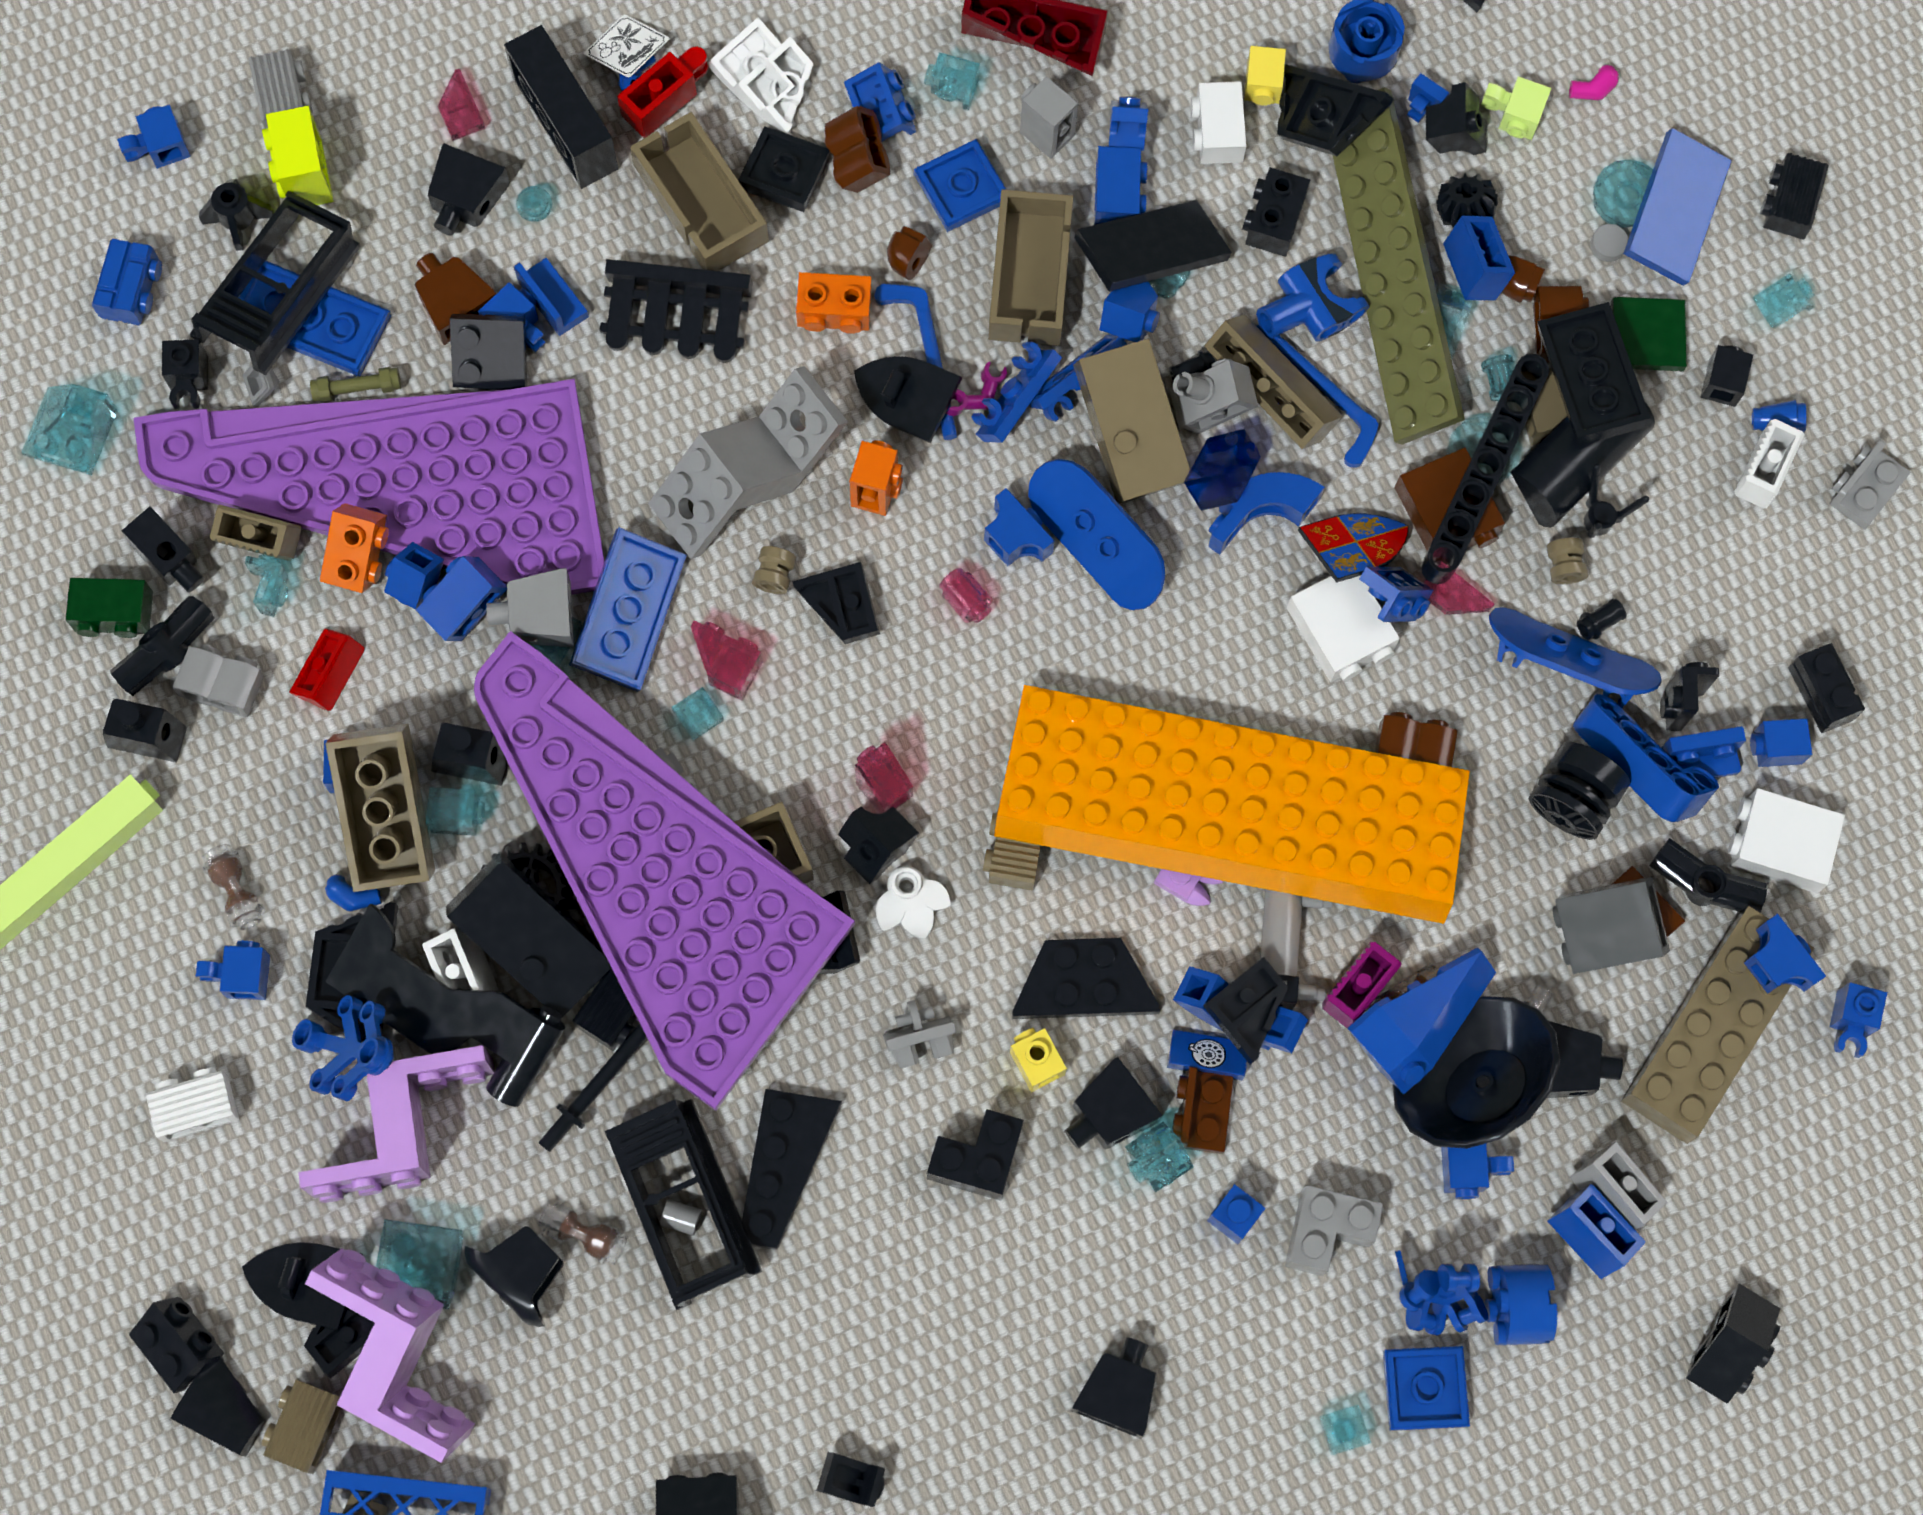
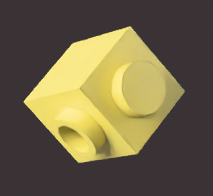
M1250 46L1246 68L1244 101H1253L1257 105L1279 104L1283 89L1286 49Z
M1031 1028L1014 1037L1015 1044L1011 1045L1010 1054L1031 1093L1065 1076L1067 1068L1045 1028L1038 1032Z

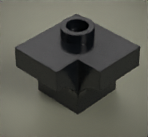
M1466 82L1452 85L1451 93L1442 103L1426 107V140L1439 154L1451 151H1464L1472 155L1486 153V120L1479 111V96Z
M859 807L850 814L838 833L851 847L844 859L869 884L876 881L893 862L903 856L919 834L894 807L879 814L871 813Z

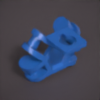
M1401 1250L1395 1251L1403 1284L1399 1292V1298L1402 1305L1407 1309L1405 1318L1406 1325L1410 1330L1420 1331L1425 1328L1428 1334L1438 1336L1445 1328L1447 1314L1453 1327L1459 1333L1467 1330L1468 1324L1477 1321L1481 1324L1489 1319L1486 1306L1477 1293L1480 1287V1275L1475 1264H1464L1460 1271H1455L1452 1264H1441L1437 1272L1423 1270L1415 1276L1414 1282H1408ZM1464 1298L1469 1307L1462 1309L1457 1301Z

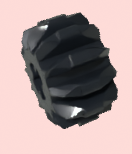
M1465 172L1463 177L1459 179L1451 176L1448 183L1441 184L1438 199L1436 200L1437 211H1439L1443 225H1451L1453 228L1461 216H1488L1494 219L1496 206L1498 205V195L1491 180H1483L1480 173L1474 177H1468Z

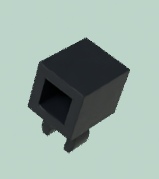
M199 339L162 341V376L171 390L169 398L175 410L180 408L179 401L186 395L191 396V405L194 409H198L201 400L196 390H208V355Z

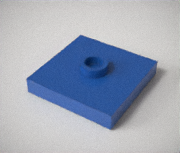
M977 139L914 169L915 178L947 232L1000 207L1001 189L1006 190Z
M1463 1346L1383 1350L1389 1431L1470 1427Z

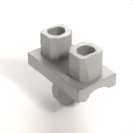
M915 1000L907 1002L909 1013L895 1017L898 1028L910 1024L913 1026L883 1034L886 1047L889 1051H892L900 1068L919 1063L915 1044L929 1041L934 1058H941L954 1053L952 1034L956 1033L950 1016L921 1023V1021L935 1018L932 1007L918 1010Z

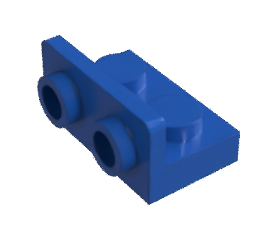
M878 62L844 81L853 108L858 105L874 111L881 128L882 141L902 130L909 135L917 132L913 120L916 119L915 112L911 104L904 99L901 91L904 88V83L895 69L890 70Z
M1365 567L1359 578L1360 581L1370 587L1368 592L1371 595L1386 601L1378 615V619L1383 622H1409L1421 618L1429 607L1430 602L1428 599L1434 591L1401 567Z
M1741 726L1671 737L1661 748L1682 769L1698 766L1707 770L1715 778L1739 774L1741 765L1737 750L1745 743L1746 737L1744 728Z

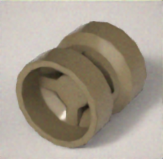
M1573 537L1563 538L1547 544L1548 558L1553 563V567L1550 570L1552 583L1572 584L1588 578L1587 565L1582 561V555L1585 552L1582 539Z
M763 546L758 557L761 563L760 568L754 572L752 585L768 593L786 594L790 584L788 574L789 571L794 569L797 558L792 552L783 548Z

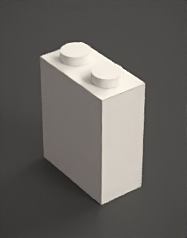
M1330 576L1291 596L1287 605L1288 612L1330 683L1339 678L1343 681L1352 679L1362 672V666L1372 661L1377 665L1388 660L1395 654L1393 650H1395L1400 639L1390 622H1383L1378 619L1382 608L1376 598L1368 592L1369 586L1359 580L1360 576L1337 583Z
M1757 788L1748 798L1743 797L1739 805L1737 819L1742 821L1739 833L1734 832L1729 843L1728 854L1733 855L1730 867L1818 894L1828 885L1845 815Z

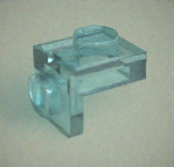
M1790 273L1753 297V300L1773 329L1804 309L1810 311L1815 308L1810 299L1815 296V293L1805 278L1798 280Z
M259 555L258 558L247 556L245 565L250 573L262 577L253 603L260 614L275 617L277 608L282 607L286 601L288 594L286 583L289 576L283 566L280 565L281 562L271 556Z

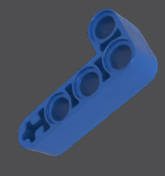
M1596 694L1573 723V727L1578 735L1591 748L1618 764L1628 775L1631 782L1629 786L1661 818L1667 821L1678 822L1696 816L1719 788L1718 781L1707 770L1698 766L1682 769L1615 701L1605 695Z

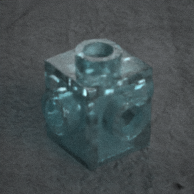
M1164 1121L1125 1146L1132 1160L1127 1164L1130 1172L1139 1184L1145 1181L1155 1193L1194 1168L1181 1140Z

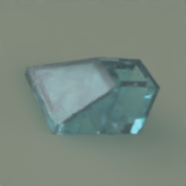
M76 384L48 387L21 453L23 456L92 476L118 409L107 393Z

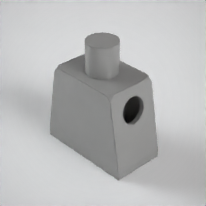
M567 568L509 581L507 583L508 601L486 604L488 625L509 624V631L528 644L574 647L571 580Z

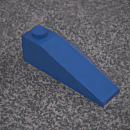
M1477 947L1440 967L1436 976L1423 984L1417 980L1407 985L1408 992L1393 1000L1385 997L1376 1002L1347 1029L1376 1068L1401 1093L1405 1094L1433 1069L1496 974V971L1484 953Z

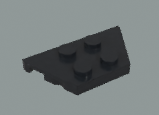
M1285 64L1284 77L1286 78L1285 93L1281 94L1279 102L1281 115L1278 119L1277 135L1285 141L1338 156L1392 104L1394 99L1386 92Z
M390 902L379 910L388 918L395 932L398 905ZM362 914L347 919L343 924L331 925L315 931L305 1007L343 1030L341 1017L337 1013V1008L345 995L325 981L360 922ZM358 1018L360 1036L363 1043L366 1039L365 1026ZM383 1021L380 1024L381 1035L383 1033Z
M1121 938L1045 940L1014 1006L1012 1019L1157 1015L1160 1013V1005Z

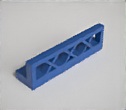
M327 1470L320 1515H354L362 1508H364L368 1515H375L368 1506V1503L379 1494L391 1495L398 1504L399 1508L390 1515H399L402 1512L405 1515H412L407 1508L420 1498L431 1499L440 1511L436 1515H449L447 1512L460 1502L476 1504L475 1515H484L486 1505L489 1506L491 1489L480 1486ZM334 1489L350 1490L359 1502L346 1514L331 1512ZM359 1492H368L371 1494L368 1495L365 1499H363ZM398 1496H405L411 1498L405 1503H403ZM438 1500L451 1501V1503L443 1508Z

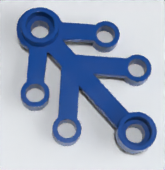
M346 995L341 999L337 1008V1013L342 1019L345 1038L327 1034L322 1025L308 1019L302 1020L296 1026L292 1035L294 1048L306 1053L320 1052L322 1049L338 1053L322 1069L314 1071L310 1078L309 1086L312 1091L323 1095L331 1092L333 1097L343 1101H349L354 1097L357 1091V1083L367 1074L373 1076L381 1074L391 1065L394 1057L392 1042L388 1038L383 1037L380 1030V1024L385 1017L384 1006L373 1001H367L363 1005L360 999ZM358 1018L365 1026L366 1039L363 1043L361 1041ZM357 1059L358 1063L349 1072L335 1078V1076Z

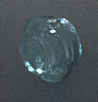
M529 186L523 189L517 197V211L527 221H541L552 210L551 196L543 188Z

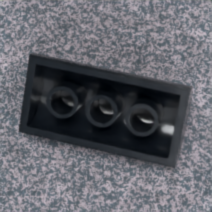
M1647 403L1646 406L1651 417L1650 427L1580 446L1577 445L1567 416L1511 471L1515 482L1539 525L1548 528L1554 527L1589 492L1594 464L1600 465V481L1654 428V416Z

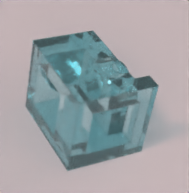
M939 52L935 65L929 64L924 84L931 86V93L937 95L940 99L949 102L955 100L963 102L962 109L969 111L979 83L980 63Z

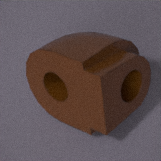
M903 226L900 232H894L887 247L888 262L892 270L907 280H912L929 256L928 253L932 245L926 235Z
M1508 255L1515 274L1502 293L1520 304L1522 300L1531 303L1545 269L1522 258Z

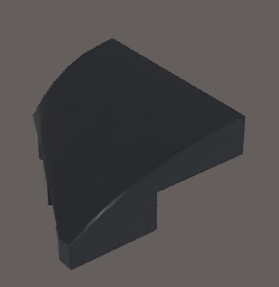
M223 1357L218 1361L206 1363L202 1367L170 1419L244 1457L247 1456L266 1422L258 1408L252 1404L246 1395V1391L241 1383L235 1379L225 1364Z

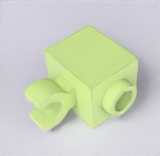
M1519 76L1512 93L1507 92L1499 85L1489 83L1481 106L1489 110H1501L1504 112L1498 129L1506 131L1515 138L1532 140L1552 88Z

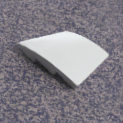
M758 17L707 63L710 70L747 107L776 130L787 133L793 125L791 123L798 104L801 102L806 80L809 79L814 63L791 37L781 44Z

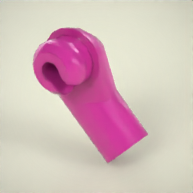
M1604 65L1590 82L1571 81L1569 98L1585 100L1604 99L1617 86L1619 81L1618 72L1613 66Z

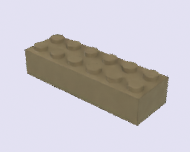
M1750 906L1745 908L1735 918L1621 1101L1685 1144L1698 1138L1792 986L1791 984H1784L1767 994L1744 964L1759 949L1760 939L1756 930L1769 920V918ZM1808 944L1812 953L1814 947Z

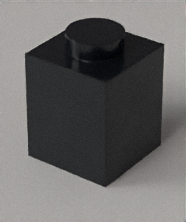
M1718 345L1709 359L1700 398L1736 407L1745 394L1754 354L1746 353L1737 346Z

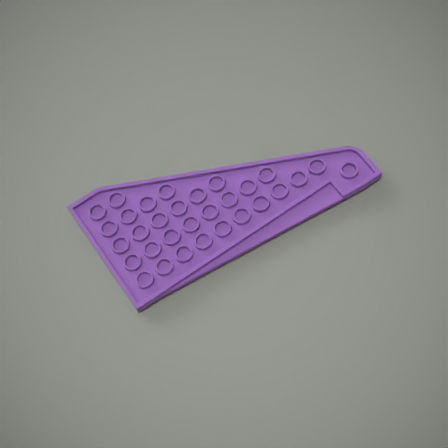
M575 379L510 390L209 412L207 409L171 411L133 418L140 468L151 483L167 491L301 526L302 529L327 536L332 511L344 503L387 515L385 527L389 528L387 543L380 551L397 555L410 543L414 542L443 558L442 568L444 569L458 557H479L506 586L512 580L567 568L571 580V595L595 591L605 562Z
M510 631L476 675L474 682L476 701L665 1074L716 1111L854 927L855 920L811 890L573 683L548 658Z

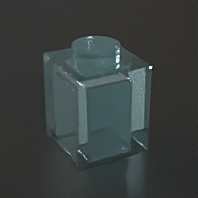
M429 787L426 825L430 832L476 836L477 825H483L485 818V803L480 802L476 791L471 789Z

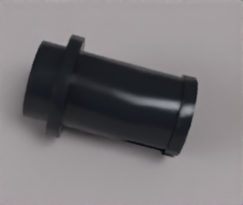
M1202 350L1197 351V356L1169 367V372L1171 375H1174L1172 377L1174 381L1178 374L1182 376V372L1192 374L1206 371L1212 368L1211 365L1216 361L1209 351L1203 353Z
M1611 599L1592 613L1585 612L1581 614L1580 620L1577 621V628L1585 639H1598L1602 635L1601 632L1626 619L1625 608L1617 599Z

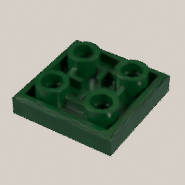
M1613 297L1611 309L1633 369L1684 372L1687 367L1685 300Z

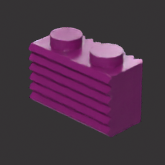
M1370 942L1344 976L1341 977L1329 995L1326 996L1322 1003V1009L1344 1027L1348 1028L1362 1016L1395 975L1402 963L1376 942Z

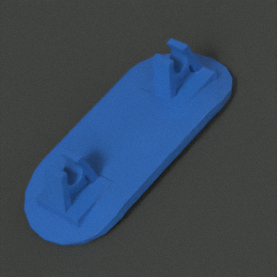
M1064 459L1047 461L1037 468L1029 481L1028 497L1032 509L1038 514L1041 521L1120 607L1129 610L1146 609L1154 603L1163 589L1165 565L1158 547L1086 468L1074 461Z
M1505 607L1495 608L1489 614V623L1500 640L1497 661H1503L1505 652H1514L1516 657L1513 660L1512 667L1517 668L1524 658L1601 688L1603 689V695L1607 697L1611 693L1619 694L1621 698L1618 699L1617 704L1621 708L1627 704L1633 695L1654 691L1662 683L1660 673L1643 660L1607 649L1534 620L1513 609Z

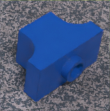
M1120 96L1119 101H1111L1108 147L1141 148V151H1144L1148 107L1146 103H1140L1141 98Z
M1007 488L996 495L994 510L998 516L985 527L984 541L1007 567L1023 556H1032L1043 562L1053 554L1055 541L1041 527L1042 521L1038 514L1030 507L1025 509Z
M1778 913L1756 930L1760 939L1759 949L1744 964L1767 994L1784 984L1797 986L1805 992L1826 977L1825 973L1811 957V950L1806 941L1801 936L1794 935Z

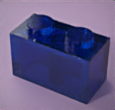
M1245 429L1207 438L1184 481L1185 486L1201 511L1239 501L1261 458L1256 444L1251 441Z

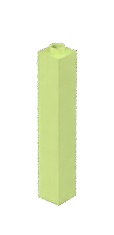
M131 774L0 885V950L163 811L155 802L160 797L159 793L146 779L138 783Z

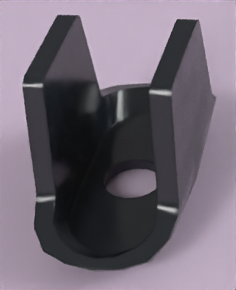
M528 1226L523 1227L486 1253L465 1246L464 1254L467 1265L499 1295L519 1318L531 1326H545L538 1308V1302L564 1266L563 1260Z

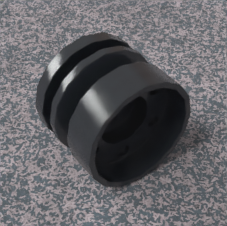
M1564 742L1548 766L1551 774L1542 775L1538 782L1539 786L1533 789L1528 800L1537 813L1552 825L1578 838L1594 840L1597 839L1603 829L1602 824H1606L1611 816L1608 808L1618 805L1631 782L1624 770L1604 754L1580 743Z

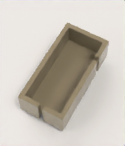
M692 112L664 127L666 144L669 149L664 152L662 137L658 131L630 146L633 166L686 245H690L692 254L703 270L719 271L769 242L767 222Z
M1001 189L988 340L1021 343V336L1028 337V342L1060 346L1073 195Z

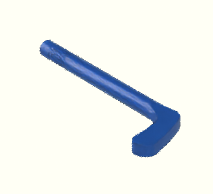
M879 285L874 293L877 304L902 303L911 304L915 307L926 360L928 363L943 369L926 291L919 287L906 285ZM946 413L940 423L944 440H952L958 435L954 417Z
M1280 335L1274 338L1266 336L1315 387L1357 424L1360 434L1345 454L1344 463L1349 467H1360L1370 451L1377 434L1378 422L1376 419L1357 405L1292 345L1285 341Z

